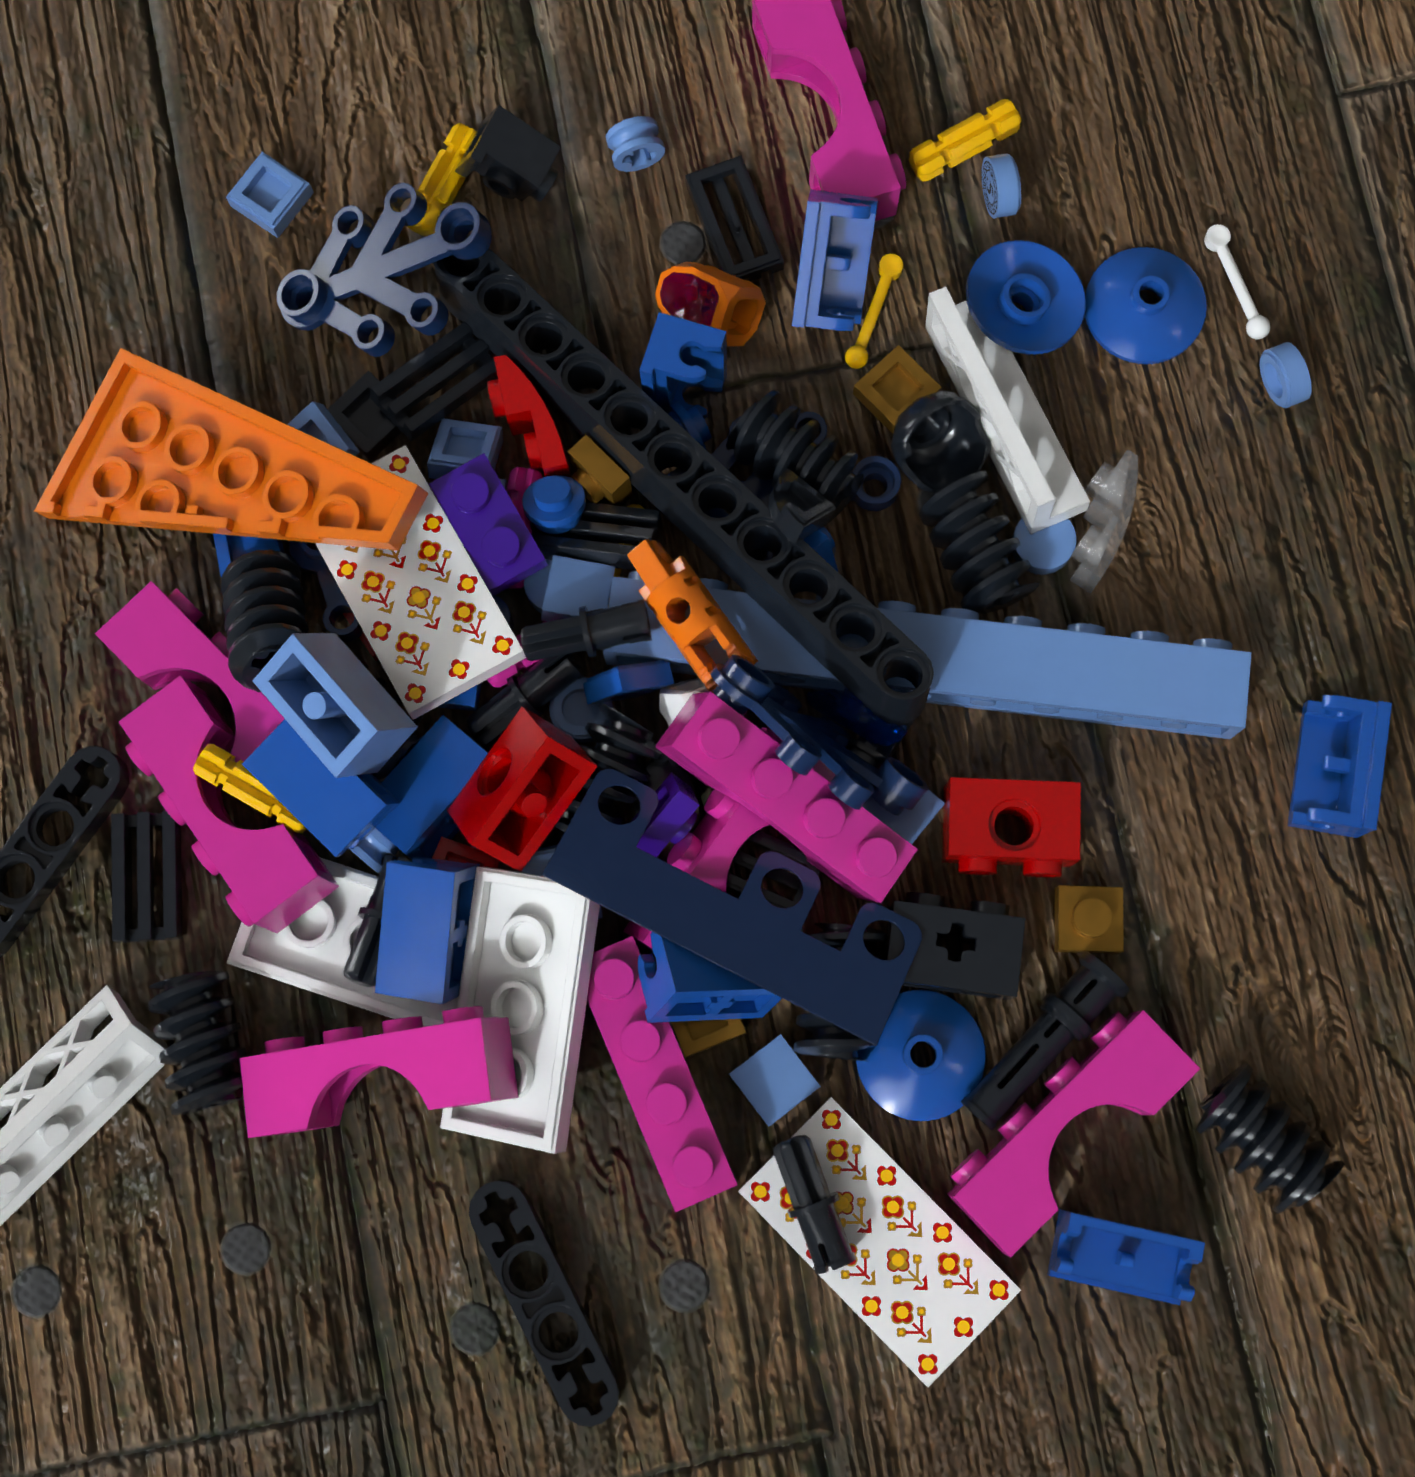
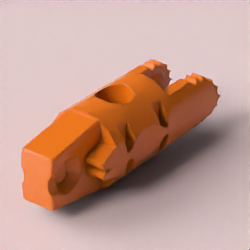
M649 539L643 540L627 554L645 583L638 590L708 691L714 694L713 690L717 686L710 674L716 663L704 647L714 639H717L729 658L734 654L748 660L752 664L758 662L753 652L725 613H723L718 603L684 556H679L673 560L660 542L650 541ZM690 605V614L686 619L685 611L687 606Z

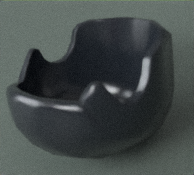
M938 391L917 398L898 416L895 422L891 448L897 465L919 489L933 494L958 478L980 471L990 453L991 447L990 439L983 431L979 422L980 413L964 397H959L954 392Z

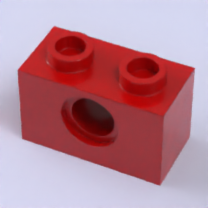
M522 706L447 812L470 845L522 872L598 766L571 735Z
M950 777L944 786L942 863H958V873L994 875L997 874V865L1023 866V876L1054 878L1062 876V867L1070 868L1080 860L1081 782ZM1002 814H1011L1018 817L1026 828L1024 843L1010 845L1003 842L995 831L996 817Z

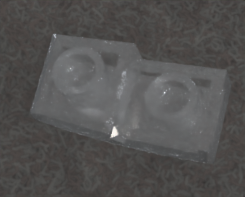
M1128 449L1116 467L1104 461L1085 489L1086 494L1093 501L1083 518L1093 525L1088 529L1071 555L1081 564L1070 581L1090 594L1112 562L1131 518L1137 489L1138 455Z

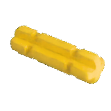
M1002 99L987 107L986 115L978 112L937 135L938 141L935 143L928 139L912 148L909 163L920 181H929L944 173L943 166L947 165L953 168L993 146L991 140L1002 141L1017 133L1022 120L1012 101Z
M458 123L451 128L444 141L448 147L446 150H439L418 188V191L426 198L427 210L420 222L413 226H407L413 232L424 237L435 233V226L441 211L452 204L465 180L455 170L477 132L475 129L469 128L462 123Z
M208 744L202 750L193 767L195 775L216 787L222 784L223 791L270 818L276 815L277 822L284 824L296 833H303L307 829L242 765L244 761L240 760L236 763L235 756L215 744Z

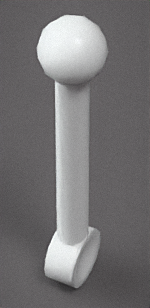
M1213 225L1205 235V246L1209 250L1217 252L1248 319L1246 324L1247 334L1255 340L1263 339L1270 332V321L1266 317L1259 315L1228 247L1231 238L1230 231L1224 225Z

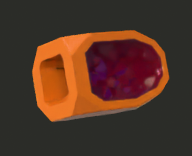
M683 262L663 271L655 292L657 305L662 313L726 331L727 346L745 345L757 331L766 304L761 288L754 283L735 277L716 267L703 265L698 262Z

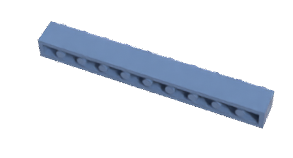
M637 571L629 572L628 578H612L608 608L643 599L638 590L645 583ZM699 578L757 658L758 662L754 665L765 673L773 683L781 686L853 694L746 592L728 590V584L719 580ZM816 595L815 600L795 598L805 604H813L822 600L818 595ZM882 601L878 604L877 609L913 641L932 662L934 675L926 703L1231 739L1246 728L1252 652L1232 650L1233 644L1229 641L1203 638L1194 640L1193 645L1170 643L1168 635L1155 631H1135L1128 638L1105 635L1106 629L1095 624L1075 623L1068 625L1067 630L1043 628L1041 620L1028 616H1008L1004 618V623L979 620V614L968 609L948 608L943 609L941 615L917 613L916 606L907 602ZM646 602L652 641L628 643L603 649L606 665L623 666L664 660L670 663L673 673L697 675ZM690 605L687 606L685 611L686 619L690 614ZM846 634L839 637L841 643L848 647L860 648L868 645L864 638L856 634ZM714 639L704 647L716 664H725L728 661L729 657L717 639ZM894 677L885 681L888 687L896 692L907 693L916 689L905 678Z

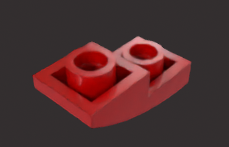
M508 356L494 357L498 379L487 381L495 418L506 416L512 436L523 434L531 470L543 468L545 477L553 475L571 477L555 423L539 393L521 369Z

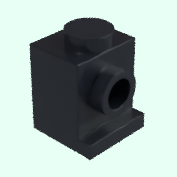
M498 105L480 124L455 172L466 178L473 170L483 176V183L491 191L504 198H517L522 202L528 196H531L538 202H541L558 175V170L551 165L561 146Z

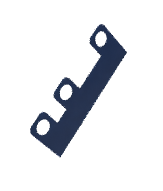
M605 769L596 775L545 867L542 876L875 1046L877 1045L922 940L921 930L916 923L880 904H865L859 910L843 948L839 951L801 932L821 887L820 879L813 870L780 853L773 851L765 852L758 858L739 899L637 848L636 846L658 806L656 792L650 787L614 769ZM612 786L629 788L637 795L640 801L639 815L628 824L619 825L609 822L601 815L598 808V799L601 793ZM779 868L787 869L800 879L803 886V895L795 906L779 908L766 900L762 893L761 883L763 877L769 871ZM877 920H886L895 924L901 930L905 945L902 953L897 958L881 960L868 952L864 945L863 934L870 923Z

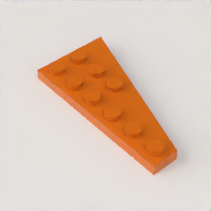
M120 348L34 512L48 519L399 550L428 492L415 483Z

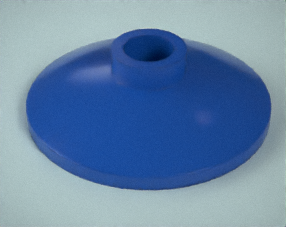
M1014 240L994 245L979 256L972 266L966 282V301L970 314L977 326L993 342L1017 353L1044 354L1062 347L1078 331L1085 315V292L1081 280L1073 267L1057 252L1035 242ZM1012 302L1021 304L1026 311L1018 309Z
M1137 247L1112 255L1096 269L1085 292V319L1091 334L1110 354L1131 363L1158 364L1179 356L1196 340L1206 317L1205 291L1197 274L1185 261L1176 255L1157 248ZM1149 290L1159 297L1160 302L1156 304L1145 303L1141 299L1139 292Z
M911 990L898 994L879 1038L878 1045L858 1050V1056L869 1062L856 1061V1066L865 1090L884 1110L907 1120L931 1121L946 1117L964 1106L961 1100L967 1097L981 1082L986 1059L985 1045L977 1023L961 1004L937 992ZM917 1042H926L934 1050V1060L926 1068L918 1067L911 1060L910 1052Z

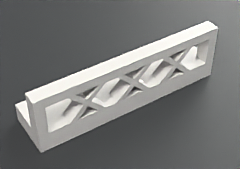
M947 287L929 293L925 329L959 396L964 397L980 413L979 422L991 442L989 455L1030 535L1087 511L1090 500L1013 352L996 344L980 330L970 314L967 301L955 305Z
M108 985L97 993L0 1088V1121L11 1111L7 1124L0 1129V1226L165 1065L160 1063L159 1054L168 1048L166 1042L156 1038L154 1033L139 1023L120 994ZM110 1014L113 1020L93 1040H90L94 1029ZM60 1064L56 1076L45 1087H42L46 1076Z

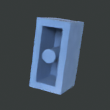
M292 633L253 679V683L335 778L377 773L418 727L336 633Z

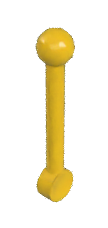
M886 254L881 258L878 268L881 277L855 345L849 347L845 352V361L853 369H860L867 364L869 355L866 348L891 282L898 279L902 274L903 261L896 254Z

